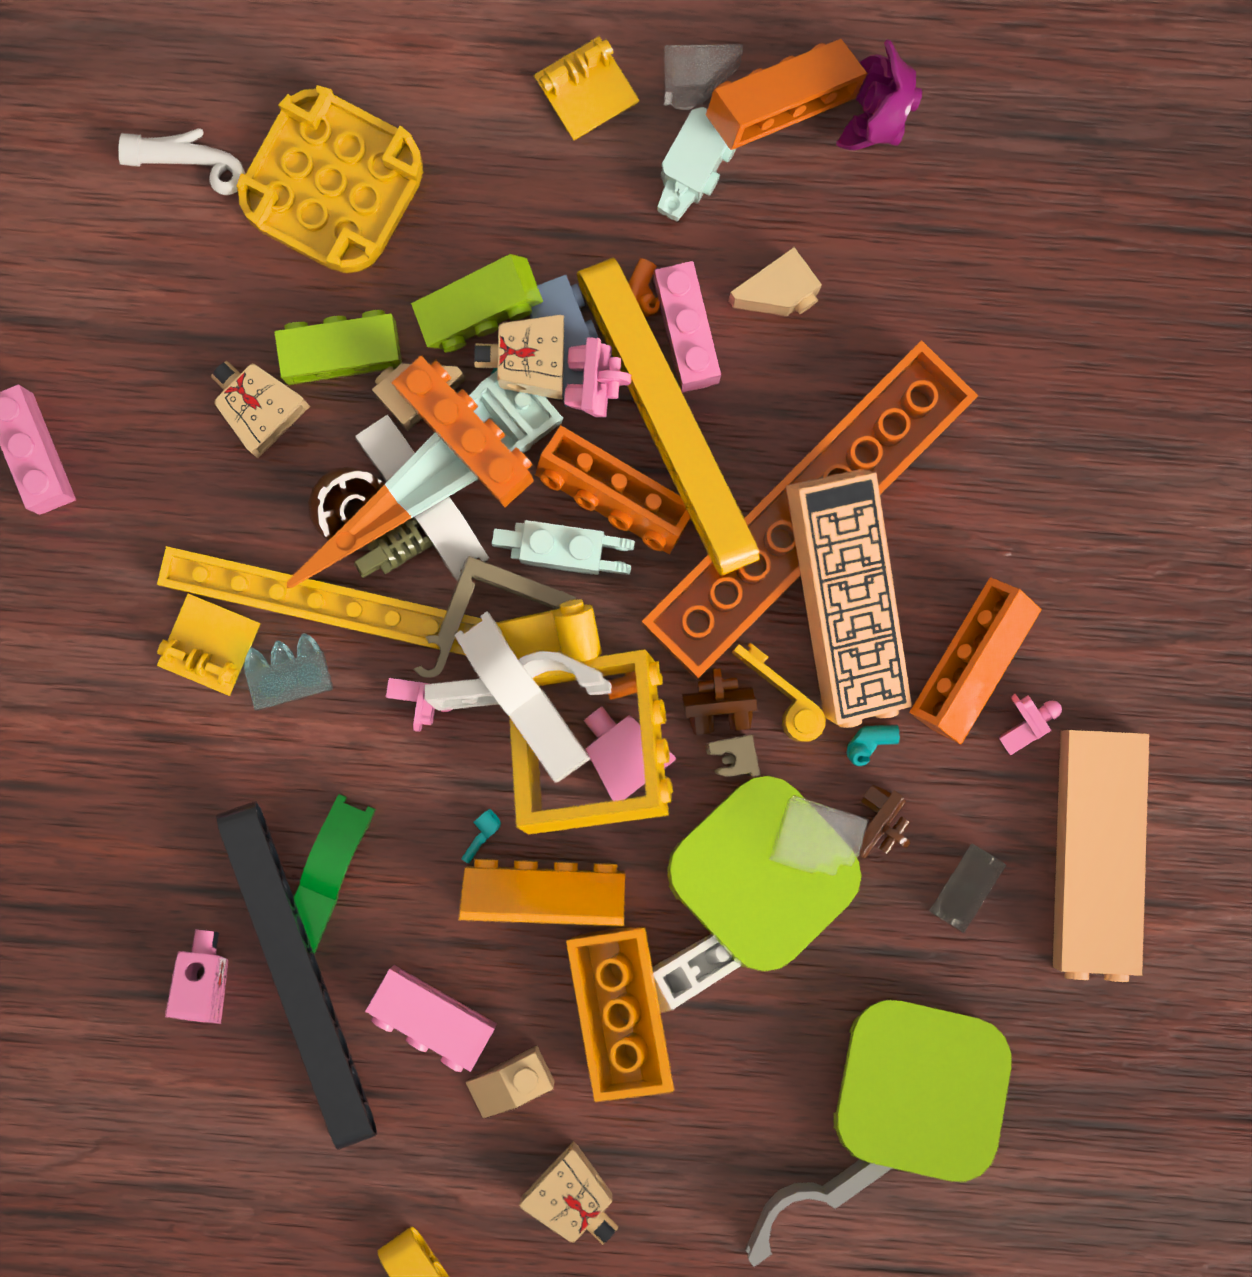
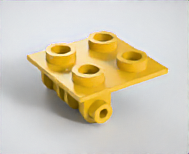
M600 36L534 74L536 81L573 141L640 102L611 54L614 52L607 39L602 41Z
M187 594L168 641L163 639L158 647L157 654L161 655L157 666L230 696L261 623Z

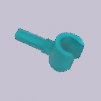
M488 809L473 822L481 833L475 837L461 858L468 864H470L482 844L501 826L500 819L491 809Z

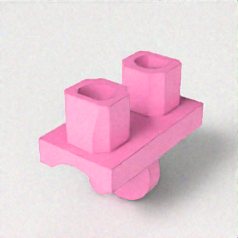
M587 338L586 345L569 348V369L584 371L583 384H567L564 403L571 408L583 410L594 417H606L608 398L617 399L619 386L631 384V375L620 371L621 358L611 357L612 347L602 344L599 338Z

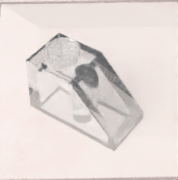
M665 45L664 105H673L676 109H691L696 104H703L712 95L714 89L725 82L740 67L743 45Z

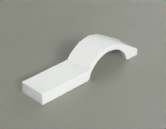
M388 414L355 436L357 442L386 483L415 454ZM449 497L414 516L456 581H458L461 573L460 570L467 557L479 558L483 562L489 560L488 555L468 523Z
M485 612L481 615L483 621L465 634L460 630L455 634V637L480 679L510 716L549 775L558 783L590 758L546 694L517 659L494 619L488 612Z
M539 651L519 659L532 678L546 671L561 670L574 674L579 684L585 686L589 695L611 693V683L603 679L601 672L561 653ZM481 679L425 685V701L438 711L499 705Z

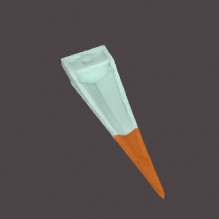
M498 370L483 380L469 395L478 405V408L474 411L475 414L483 422L490 418L505 434L501 442L510 451L515 447L522 453L528 451L533 444L559 426L563 420V417L546 397L500 388ZM434 433L387 483L287 581V588H293L478 480V478L442 439Z

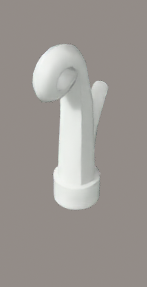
M200 128L184 134L158 138H142L141 135L121 133L119 162L121 165L140 167L141 164H196L213 166L210 173V184L217 193L223 195H232L238 192L236 186L240 173L245 175L240 161L233 155L204 145L191 144V142L203 136V130ZM229 170L233 174L232 179L228 182L219 180L221 174Z

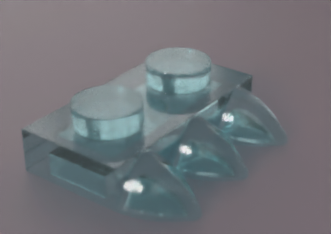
M303 633L298 641L297 658L294 657L289 647L279 640L275 642L271 651V665L254 648H250L246 655L244 670L256 711L334 690L324 652L321 651L317 642L306 633Z

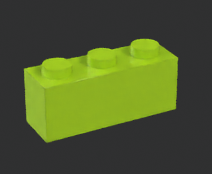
M509 254L411 303L427 347L443 349L444 352H452L466 345L465 340L474 335L481 337L499 329L498 324L507 319L515 321L527 317L532 313L531 308L542 303L543 300L527 258Z
M384 310L367 311L362 313V318L347 320L345 316L327 317L323 319L324 324L308 326L307 322H292L286 324L284 330L274 331L281 378L287 385L384 371L389 367L396 369L402 363L396 321L392 313L385 314Z

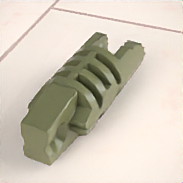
M414 517L366 545L370 552L354 562V566L362 578L380 568L384 574H387L433 546L428 536L422 538L416 528L420 525Z

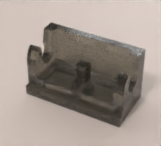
M971 843L931 907L930 912L965 934L1005 870L1006 864Z

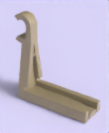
M469 556L465 559L438 636L429 635L425 637L428 644L434 643L440 649L436 664L431 670H426L419 666L414 668V671L425 678L435 677L442 672L455 639V634L458 631L476 584L472 582L471 578L555 610L560 609L559 605L561 603L575 600L576 597Z

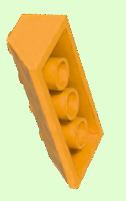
M474 859V866H467L464 869L459 920L624 926L625 871H617V864L594 863L593 870H578V863L554 862V869L538 868V861L515 860L514 867H498V860Z
M615 928L583 933L566 940L594 1102L673 1092L672 1076L645 928Z

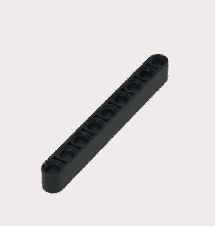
M253 801L217 814L216 820L220 835L333 1144L339 1150L377 1136V1129L372 1111L263 812L257 801Z

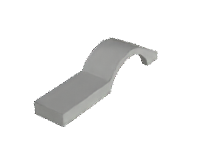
M859 1159L823 1186L814 1182L793 1183L778 1190L765 1204L745 1249L748 1253V1260L755 1267L772 1255L769 1244L771 1226L779 1212L791 1203L812 1199L823 1201L836 1209L892 1168Z

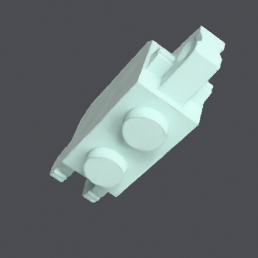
M704 107L692 109L662 162L661 177L665 188L657 211L677 222L692 202L698 204L704 193L708 196L711 195L720 178V174L716 173V170L722 160L729 162L736 150H730L707 118V109Z
M525 520V523H516L515 531L494 529L492 539L493 547L512 550L511 558L520 560L522 564L599 575V571L629 575L631 565L621 561L601 560L602 548L607 547L619 551L634 550L635 544L634 540L605 536L604 531Z

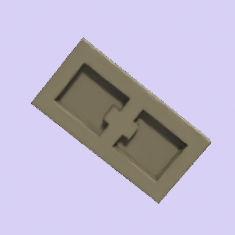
M753 735L705 744L708 755L729 754V756L722 758V762L730 764V766L715 769L714 772L717 775L728 777L746 774L747 776L760 775Z

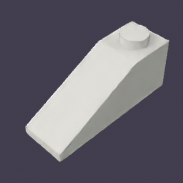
M712 934L652 967L660 1013L673 1010L741 966L731 959L732 956Z

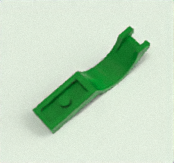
M338 794L316 838L294 896L314 955L337 903L340 888L353 855L376 811L371 806H368L366 811L345 803L347 796Z

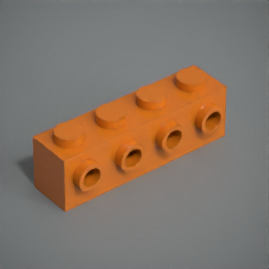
M842 39L828 44L821 43L804 54L796 57L788 56L779 64L764 70L762 68L756 69L748 76L734 82H723L714 89L706 116L730 150H733L855 99L867 72Z
M420 356L391 383L405 401L492 495L506 507L534 482L531 473L528 471L532 463L517 447L510 451L501 442L505 434L490 418L483 422L475 414L474 411L478 408V405L463 389L456 393L448 385L447 382L451 379V376L436 360L429 364Z
M561 425L540 456L535 475L540 478L544 485L552 490L565 492L573 497L579 506L586 510L597 511L607 517L614 527L623 531L629 530L642 538L643 542L653 550L664 551L670 555L691 520L680 495Z
M990 577L909 713L932 731L962 744L1042 609L1019 588Z

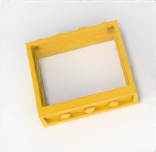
M646 649L600 656L580 662L601 672L603 676L636 672L646 797L542 811L539 759L510 718L516 827L529 835L669 815L668 802H671L673 789L670 779L665 778L664 763H669L670 755L667 740L665 738L662 739L661 724L666 723V711L663 700H658L657 685H662L663 678L659 671V661H655ZM561 670L546 671L532 678L538 686L577 680L574 674Z

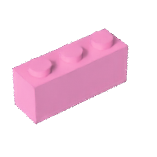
M690 261L656 269L654 284L660 301V309L681 392L719 384L721 372L694 262Z
M19 384L1 391L0 446L25 508L41 515L75 501L76 498L34 394Z
M395 965L389 969L365 1011L373 1016L371 1022L388 1032H392L394 1028L407 1035L406 1042L423 1052H427L428 1048L442 1055L440 1061L458 1072H461L463 1068L471 1072L497 1023Z

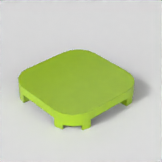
M771 776L752 778L737 787L676 845L669 855L670 860L667 869L669 888L675 898L679 899L732 956L731 959L744 968L758 971L780 969L794 960L852 902L859 891L861 881L859 860L850 846L793 786L783 779Z
M884 1000L868 1006L854 1019L849 1031L851 1033L837 1110L836 1113L834 1112V1129L841 1144L851 1156L872 1164L947 1181L967 1182L981 1176L994 1160L1001 1132L1011 1073V1050L1005 1036L994 1025L979 1018L909 1002Z

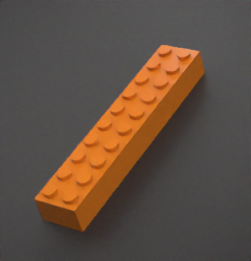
M921 340L744 518L756 543L759 560L721 576L715 569L709 555H707L641 621V625L697 680L801 575L786 486L863 469L876 473L879 495H881L978 395Z

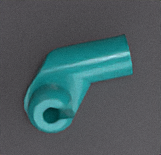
M898 725L864 726L860 728L847 746L846 753L851 763L856 766H865L870 761L869 757L878 745L899 744L900 734Z

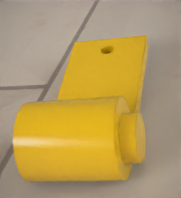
M581 599L569 600L559 605L560 609L496 622V624L501 629L504 639L518 660L529 654L546 651L561 653L573 660L583 662L602 654L593 606L584 604Z
M749 643L748 647L750 649L747 651L738 644L732 651V654L793 701L782 717L784 733L796 742H808L819 737L825 728L826 720L819 706L766 666L764 662L768 659V656Z

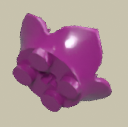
M886 39L884 42L888 58L876 54L859 61L867 72L856 97V100L863 107L864 113L859 116L853 115V119L848 123L837 140L836 146L842 149L854 151L878 143L898 146L905 132V121L909 112H915L921 102L922 89L916 87V70L902 60L892 40Z

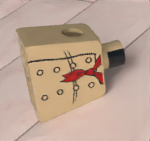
M564 315L499 324L498 344H475V368H498L500 388L554 399H563Z
M225 361L214 370L211 376L224 390L215 399L214 404L244 446L257 458L310 407L299 394L253 363L240 373L228 361Z
M574 1141L520 1199L519 1206L524 1211L572 1243L587 1229L603 1245L619 1227L603 1212L612 1202V1192Z

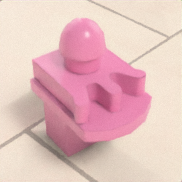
M389 678L386 698L417 702L413 723L414 731L420 732L423 724L431 725L436 708L425 701V685L429 683ZM453 709L441 710V712H449Z
M1016 694L1010 696L1025 719L1022 723L999 736V739L1010 755L1051 731L1046 722L1051 719L1055 720L1060 716L1062 707L1059 702L1054 700L1043 703L1044 706L1037 709L1029 695L1019 700Z

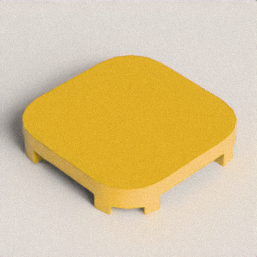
M317 85L316 89L302 90L292 96L287 94L280 102L279 107L281 111L245 175L240 173L236 186L239 194V205L250 224L264 235L329 269L342 273L360 272L373 265L383 253L417 191L423 175L421 153L412 135L403 127L399 126V128H396L333 95L332 90Z

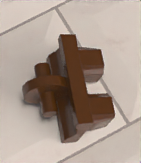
M720 668L712 669V680L698 682L699 693L682 694L685 716L689 718L695 735L714 732L713 715L728 714L730 730L751 729L752 711L757 710V700L754 697L753 688H738L737 678L722 679Z
M872 785L861 802L877 813L874 819L867 826L851 815L840 829L841 834L853 845L852 849L864 859L867 858L883 834L886 837L878 848L887 855L896 843L905 849L911 843L902 835L910 824L907 819L900 816L895 825L890 827V824L906 803L904 796L895 790L889 793L887 790Z

